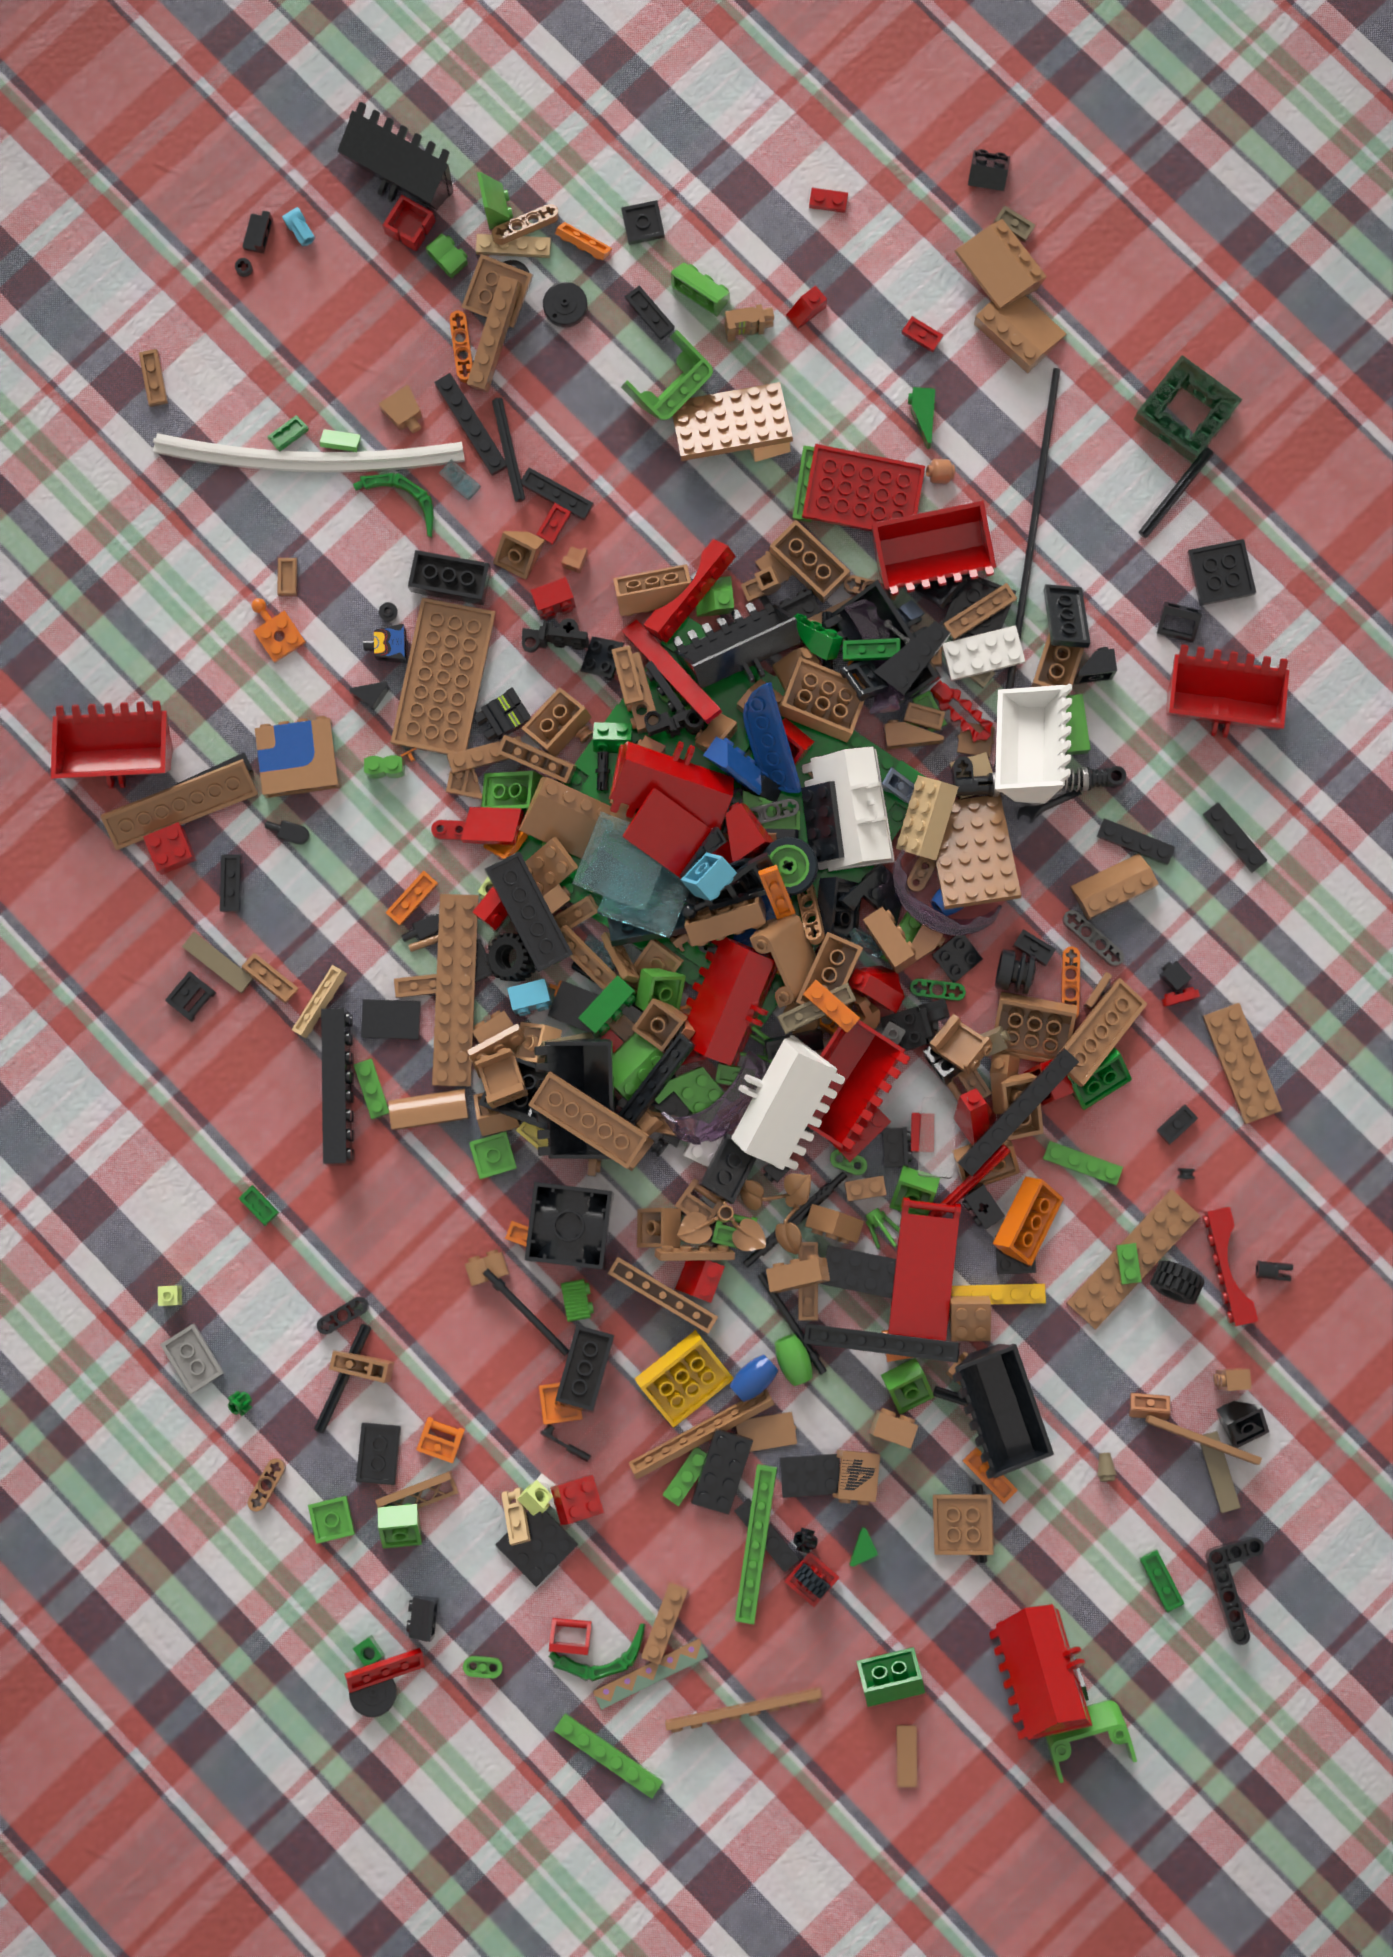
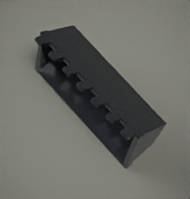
M359 102L356 111L352 110L349 122L337 151L345 159L382 180L378 195L383 196L390 184L392 187L387 198L390 202L395 199L398 190L438 210L448 196L450 197L453 194L449 164L446 163L450 152L442 149L438 159L433 156L436 146L434 142L429 141L425 151L419 148L422 139L420 134L415 133L411 143L406 141L405 137L408 131L406 126L401 125L397 135L392 133L393 119L388 117L384 126L381 127L377 124L380 112L373 110L370 119H367L363 116L366 104Z
M879 580L873 582L831 614L832 618L824 622L827 629L837 625L840 630L837 635L843 637V639L845 638L846 641L900 638L901 649L927 628L925 626L914 632L912 627L918 625L923 620L921 616L908 622ZM871 660L876 669L887 661ZM854 661V662H852L850 665L855 664V663H859V662H862V661ZM932 661L929 662L905 695L887 682L889 688L887 692L880 693L884 701L876 706L878 711L881 712L887 708L890 711L895 709L905 701L922 693L942 678Z
M763 596L760 598L764 609L757 612L753 603L746 604V609L750 616L744 619L740 612L735 609L731 612L735 623L729 626L724 617L720 616L716 621L721 629L713 632L709 623H705L702 625V629L706 636L701 639L698 638L694 630L687 632L692 643L684 646L679 636L673 638V643L677 649L674 653L687 674L702 689L741 671H744L749 682L752 683L755 680L749 667L754 666L760 678L765 677V672L760 662L801 643L796 618L776 604L772 605L768 597Z
M997 1344L972 1352L955 1367L956 1372L952 1377L955 1383L960 1381L962 1388L958 1391L960 1399L966 1398L967 1404L964 1407L966 1415L970 1413L973 1420L969 1423L971 1431L977 1430L978 1437L975 1439L977 1447L981 1445L984 1452L980 1457L982 1463L988 1461L989 1469L986 1471L988 1479L992 1477L997 1478L1054 1455L1016 1344Z

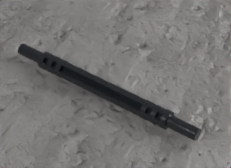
M842 1171L829 1184L826 1183L805 1204L795 1211L788 1220V1223H794L796 1226L809 1215L811 1205L819 1206L848 1176ZM775 1231L766 1238V1247L764 1249L754 1251L742 1262L747 1268L759 1257L765 1256L779 1243Z

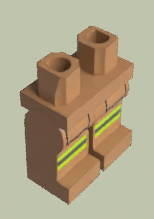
M758 304L756 308L748 307L725 311L724 326L727 341H735V336L741 334L754 335L757 332L758 335L764 334L765 328L774 326L773 308L762 309V304Z

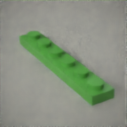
M567 1713L563 1715L555 1727L554 1731L651 1799L662 1785L663 1780Z

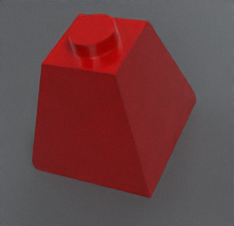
M739 802L729 807L730 811L725 816L732 861L735 862L747 856L750 858L760 855L774 840L746 804H739Z
M882 965L855 968L848 982L850 988L861 997L865 996L871 1003L894 1013H897L905 997L900 985L899 974Z
M975 1088L959 1096L953 1119L971 1145H973L995 1122L996 1114Z

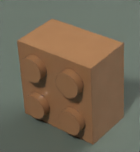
M951 1296V1341H991V1302L989 1296Z

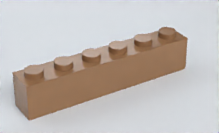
M502 275L499 277L467 381L471 388L489 392L521 288V283L518 280Z
M619 1257L616 1258L608 1272L612 1277L708 1334L718 1319V1316Z

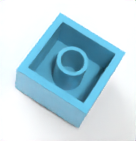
M706 852L681 881L694 896L711 901L720 895V891L724 886L729 885L733 881V877L737 872L722 856Z
M545 978L507 988L512 1010L516 1015L519 1014L520 1017L531 1014L530 1011L537 1009L538 1012L548 1010L549 1006H552Z

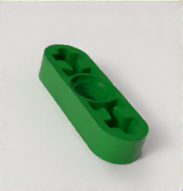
M915 979L910 985V992L916 997L945 998L948 1001H960L966 994L965 987L959 983ZM917 983H921L922 987H927V983L931 984L929 994H926L927 990L923 989L920 993H917L913 986H916ZM934 985L942 986L943 993L941 995H935L932 992ZM946 986H950L949 990H955L958 987L962 994L955 997L954 993H948V997H946Z

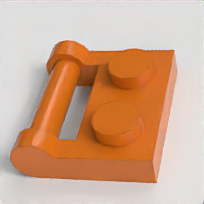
M428 1417L416 1451L454 1463L465 1429H456ZM433 1428L455 1436V1441L452 1442L429 1434L430 1429Z

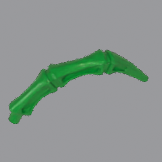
M394 472L360 476L361 480L353 484L356 491L363 487L369 490L380 486H395V488L403 489L411 494L423 510L427 537H432L434 520L433 502L426 490L414 484L400 473L395 474Z
M640 1623L628 1650L611 1663L590 1667L589 1665L575 1662L565 1655L560 1657L556 1652H552L548 1657L555 1662L554 1668L568 1672L585 1681L591 1680L593 1682L627 1671L628 1667L633 1666L638 1656L645 1624Z

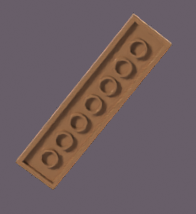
M241 759L101 815V820L115 849L119 850L144 840L143 836L177 822L182 825L256 796L258 791L244 760Z
M1172 1189L1120 1244L1136 1243L1141 1280L1201 1216ZM1115 1249L1066 1303L1096 1330L1138 1283L1121 1284Z

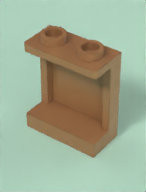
M955 1014L949 1018L930 1042L931 1048L935 1053L968 1075L979 1067L980 1061L991 1052L993 1046L989 1037H983L963 1024Z
M502 1048L497 1053L484 1055L474 1062L479 1070L486 1091L487 1103L492 1109L528 1095L515 1053L511 1048Z

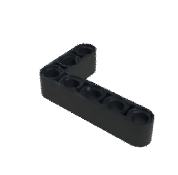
M1253 1536L1212 1547L1205 1554L1229 1637L1239 1645L1248 1643L1250 1632L1229 1564L1262 1554L1264 1544L1260 1539ZM1252 1541L1258 1543V1548L1255 1551H1250L1249 1549ZM1237 1546L1239 1554L1236 1557H1232L1230 1550ZM1219 1552L1220 1560L1215 1563L1212 1562V1554ZM1224 1571L1226 1579L1219 1582L1217 1575L1219 1572ZM1226 1591H1231L1232 1598L1229 1601H1224L1223 1599ZM1236 1610L1238 1617L1236 1620L1231 1621L1229 1614L1231 1611ZM1238 1630H1243L1244 1637L1241 1640H1236L1235 1633Z

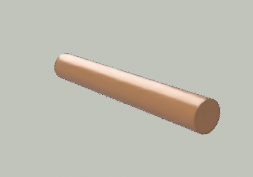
M438 935L409 944L410 951L412 952L438 943Z

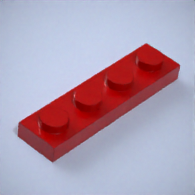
M420 1648L344 1673L349 1693L424 1668L425 1664Z

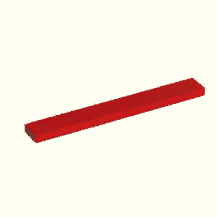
M637 619L622 630L628 640L649 662L652 661L668 683L707 724L722 713L718 705Z

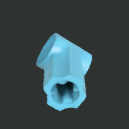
M298 207L282 216L285 224L294 233L302 247L310 245L316 239Z

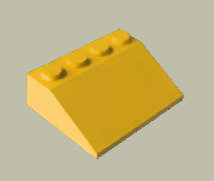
M694 1330L634 1379L674 1428L733 1380V1376L699 1333Z

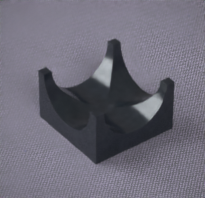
M534 1182L525 1260L605 1270L608 1227L614 1192Z

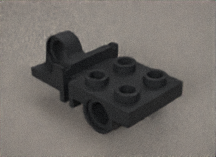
M571 618L561 621L559 628H553L554 623L551 621L550 623L544 621L543 626H540L539 630L526 628L522 630V646L529 653L537 651L539 647L547 649V642H551V644L559 648L572 646L575 650H583L589 647L588 633L579 631L577 622ZM530 638L536 641L535 646L532 648L525 645L526 640Z
M686 708L680 709L671 718H669L667 712L660 715L657 711H649L644 717L649 737L666 731L667 734L670 733L671 737L674 738L677 735H681L680 729L686 728V731L691 735H697L700 730L704 729V720L693 708L686 710ZM650 716H656L659 719L656 725L648 723L647 720Z
M945 998L881 1017L880 1021L883 1031L889 1022L904 1029L906 1032L898 1045L904 1048L905 1051L928 1045L936 1036L932 1022L950 1017Z

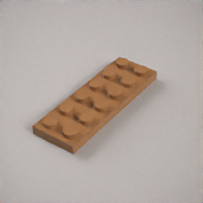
M1118 978L1063 1047L1079 1061L1067 1075L1080 1087L1086 1084L1147 1005L1121 978Z
M1240 1003L1202 1016L1244 1124L1282 1111Z
M548 1072L529 1103L530 1107L626 1169L630 1167L649 1137L647 1133L552 1072Z

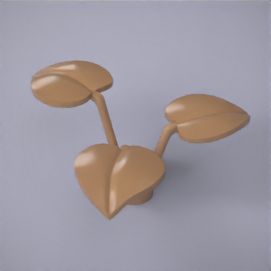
M796 1173L787 1175L784 1180V1188L787 1193L767 1198L763 1197L764 1189L758 1182L746 1180L741 1188L740 1195L744 1204L749 1209L758 1210L762 1207V1201L785 1198L786 1204L789 1207H793L792 1211L784 1219V1224L779 1223L776 1225L775 1234L777 1241L786 1251L799 1254L802 1243L801 1231L794 1223H788V1220L799 1209L800 1205L807 1202L811 1188V1175Z
M710 1192V1194H711L712 1197H714V1198H720V1197H718L717 1195H715V1194H713L712 1192ZM721 1199L723 1206L717 1211L716 1217L707 1222L704 1214L691 1212L684 1217L677 1233L678 1238L686 1243L702 1244L707 1242L712 1236V1229L708 1225L717 1220L724 1223L731 1221L737 1229L732 1234V1241L739 1250L754 1251L766 1247L765 1235L760 1225L752 1219L745 1218L738 1226L733 1218V1208L727 1205L723 1199Z

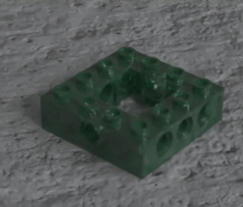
M1182 355L1137 411L1134 420L1194 464L1237 410L1243 399ZM1182 388L1211 409L1202 424L1198 425L1191 438H1189L1190 429L1187 426H1182L1172 418L1171 414L1164 412Z

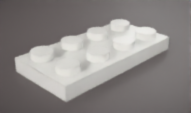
M1016 625L946 642L942 645L951 681L1025 663Z

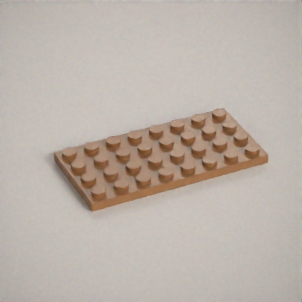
M422 597L391 744L445 755L467 750L496 611Z

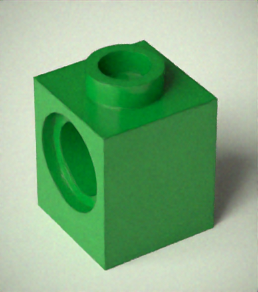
M372 1635L353 1648L364 1666L382 1661L381 1657L385 1655ZM367 1648L374 1650V1658H368L365 1655Z

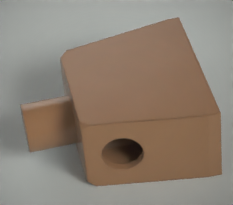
M406 385L378 403L381 411L399 430L408 427L412 433H416L421 429L417 420L422 417V414L409 385Z

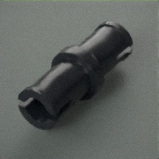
M600 751L597 752V769H595L597 774L596 790L608 791V774H610L609 752L603 751L601 753Z

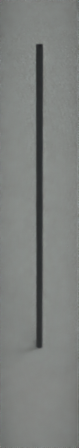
M1053 368L1016 615L1015 625L1020 640L1061 370L1059 368ZM1017 665L1011 666L1008 669L1006 689H1013Z

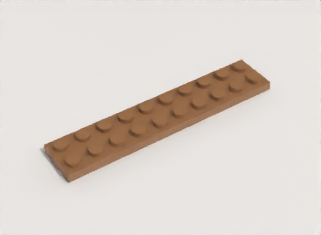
M440 894L432 1085L471 1087L472 1062L467 1050L473 1048L472 1031L474 1027L478 917L472 912L478 905L479 895Z

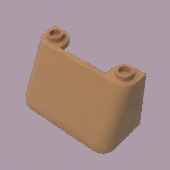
M796 914L778 920L777 918L766 920V924L758 928L750 937L755 951L761 954L771 952L785 986L778 988L775 992V999L779 1008L788 1006L797 1000L816 958L814 949L806 938L801 919Z

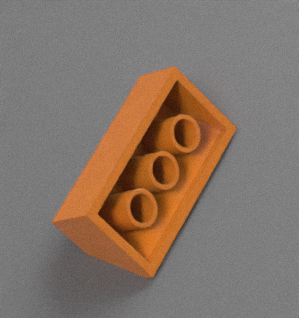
M1025 1176L994 1239L993 1245L1004 1254L1032 1266L1064 1198L1043 1179Z

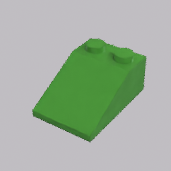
M477 172L489 230L513 218L512 209L507 207L506 201H510L508 190L503 189L501 182L482 172Z
M535 771L484 773L481 807L521 808L524 814H526L540 779L544 776Z

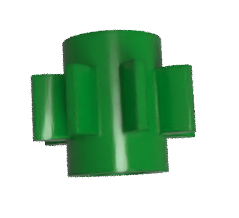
M237 1390L228 1398L230 1401L228 1408L235 1415L240 1413L243 1416L252 1408L250 1405L252 1399L246 1392L240 1393Z

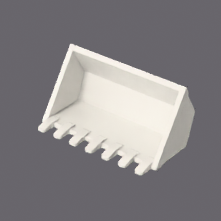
M1072 684L998 690L995 789L998 792L1004 793L1015 802L1045 804L1065 786V780L1071 775L1070 769L1065 770V766L1071 761V755L1067 754L1065 756V752L1071 747V741H1066V737L1071 733V726L1066 727V723L1071 719V712L1066 713V710L1072 704V698L1066 699V696L1071 692Z
M791 1035L783 1040L762 1080L747 1074L745 1075L744 1079L748 1083L758 1087L755 1091L744 1085L739 1086L738 1089L742 1093L753 1098L731 1139L745 1153L768 1162L781 1170L785 1166L796 1170L799 1164L790 1159L791 1154L794 1152L801 1156L805 1155L806 1148L798 1145V1141L800 1138L810 1142L813 1140L814 1135L806 1131L805 1128L808 1123L820 1127L822 1121L813 1116L815 1110L817 1109L824 1113L828 1112L830 1107L821 1102L823 1095L835 1099L837 1092L828 1086L831 1080L843 1084L845 1078L836 1073V1067L794 1035Z

